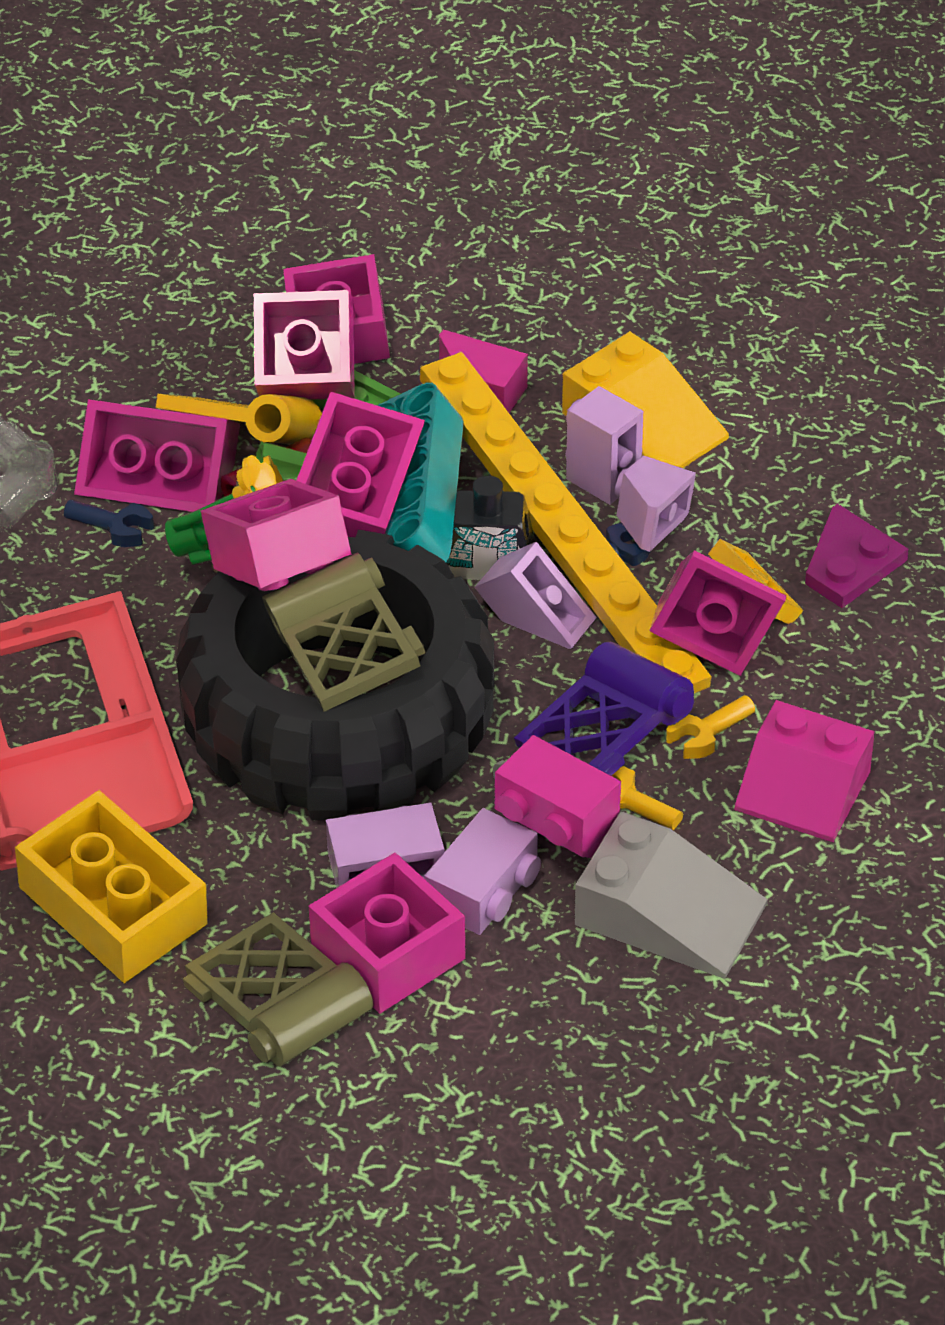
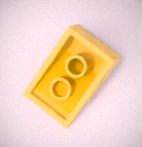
M632 332L626 333L563 373L562 414L567 416V409L576 400L582 399L598 386L644 411L642 456L644 455L684 468L729 438V433L664 353Z

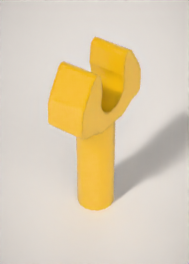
M744 695L703 719L688 714L676 724L668 725L666 729V742L669 744L673 743L685 735L695 736V738L690 739L684 744L683 758L696 759L707 757L715 752L716 739L714 735L755 712L754 703L747 695Z
M621 766L612 775V777L621 781L620 809H629L672 830L682 821L683 812L636 790L634 770Z

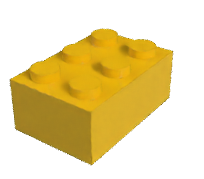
M100 790L15 846L19 888L124 984L208 924L206 883Z

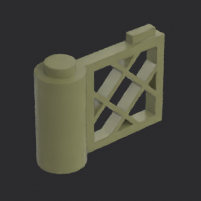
M358 552L262 596L267 612L279 637L287 645L323 711H327L420 667L418 656L426 653L412 626L403 630L400 628L378 591L385 584L373 558L371 557L364 561ZM373 609L377 612L378 618L372 630L351 627L354 618ZM318 635L331 637L324 652L306 650L300 645V643ZM343 640L365 643L357 659L336 655ZM377 646L399 649L401 653L400 656L385 663L370 661ZM329 668L350 672L346 681L327 690L322 684Z
M274 912L185 965L187 976L183 978L184 986L203 1003L213 999L250 1032L247 1038L254 1054L262 1062L266 1063L271 1060L276 1066H283L369 1012L373 1007L371 992L360 973L348 963H340L339 965L333 963ZM271 933H274L283 942L281 950H253L256 942ZM220 964L239 965L237 977H213L208 972ZM250 966H278L275 978H247ZM288 966L312 967L316 970L305 978H286ZM244 994H272L271 999L253 1010H250L242 1003Z

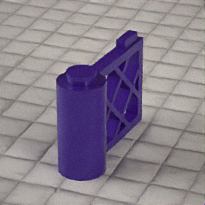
M611 641L604 642L591 653L586 663L585 675L517 734L514 740L516 746L520 748L532 735L541 738L548 732L565 729L564 740L548 743L572 756L577 752L601 748V753L588 764L612 776L625 764L623 756L659 723L665 725L676 724L691 712L694 705L693 684L690 679ZM587 696L600 702V708L573 712V709ZM624 718L636 720L628 728L609 731V721ZM600 723L601 733L573 738V728Z

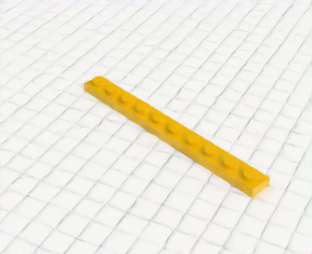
M459 352L420 367L421 383H434L463 418L462 437L488 472L502 481L503 491L520 492L525 496L532 530L621 647L690 679L693 684L694 693L709 688L712 676L694 653L649 631L657 605L466 356Z

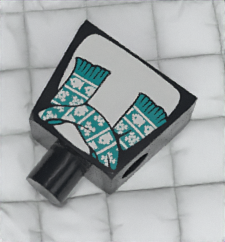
M479 477L473 483V491L459 490L457 492L452 547L449 559L446 562L454 574V578L461 576L463 579L481 580L500 557L535 542L525 496L520 492H503V483L497 477Z

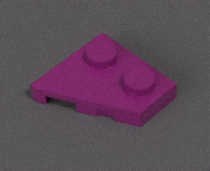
M837 503L832 507L806 571L805 584L837 606L844 608L905 563L908 559L909 549Z

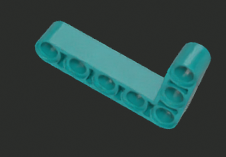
M427 382L377 405L425 420L386 534L392 535L395 541L393 546L409 551L416 545H419L447 562L452 547L463 418L434 383Z

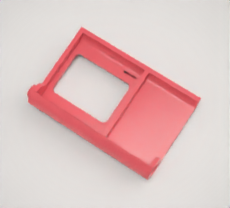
M121 591L33 615H23L15 620L0 623V656L71 637L82 639L109 720L103 724L11 749L8 746L0 719V871L17 867L15 846L98 790L104 793L148 833L181 823L193 810V800Z

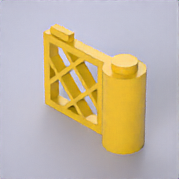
M157 394L156 408L246 422L249 433L255 439L266 443L292 444L305 437L312 440L322 415L319 406L313 400L305 397L273 394L261 395L255 398L250 405L169 394Z

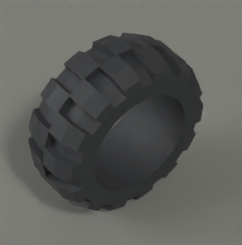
M359 529L356 537H348L352 555L358 552L364 561L371 557L373 558L385 584L378 591L400 628L403 630L412 626L426 653L418 656L420 667L410 671L396 682L373 692L358 695L327 711H323L316 697L292 693L261 678L271 667L292 656L287 645L279 637L262 596L277 589L259 590L256 586L244 581H238L234 577L218 571L201 591L190 610V615L179 636L176 664L180 703L185 731L195 741L197 753L229 788L241 781L243 793L254 804L282 815L288 805L307 808L311 820H327L347 816V810L374 807L376 812L402 806H411L416 796V789L426 785L433 792H436L460 771L469 758L468 752L473 753L483 739L494 710V638L488 631V616L461 576L454 578V574L446 562L423 547L416 545L407 551L393 546L395 541L392 535ZM303 572L298 575L289 577L288 584L296 580H299L309 574ZM373 609L354 618L351 627L372 630L378 618L377 612ZM318 635L300 643V645L306 650L324 648L331 637ZM343 640L341 646L363 648L365 643ZM377 646L375 650L394 658L401 655L399 649Z

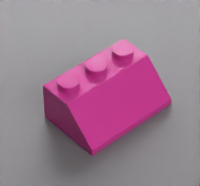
M330 391L296 481L339 495L348 537H356L358 529L385 534L425 420Z
M88 399L74 495L194 512L221 499L223 494L221 478L225 474L232 472L234 467L240 423L223 418Z

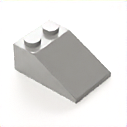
M620 811L575 885V925L725 979L765 909L768 899L672 829Z

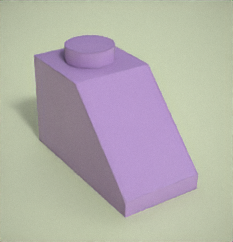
M644 455L628 469L621 471L615 486V495L619 497L616 516L641 549L650 552L685 519L690 509L696 476L695 472Z
M537 542L500 557L474 587L502 622L568 649H571L597 618Z

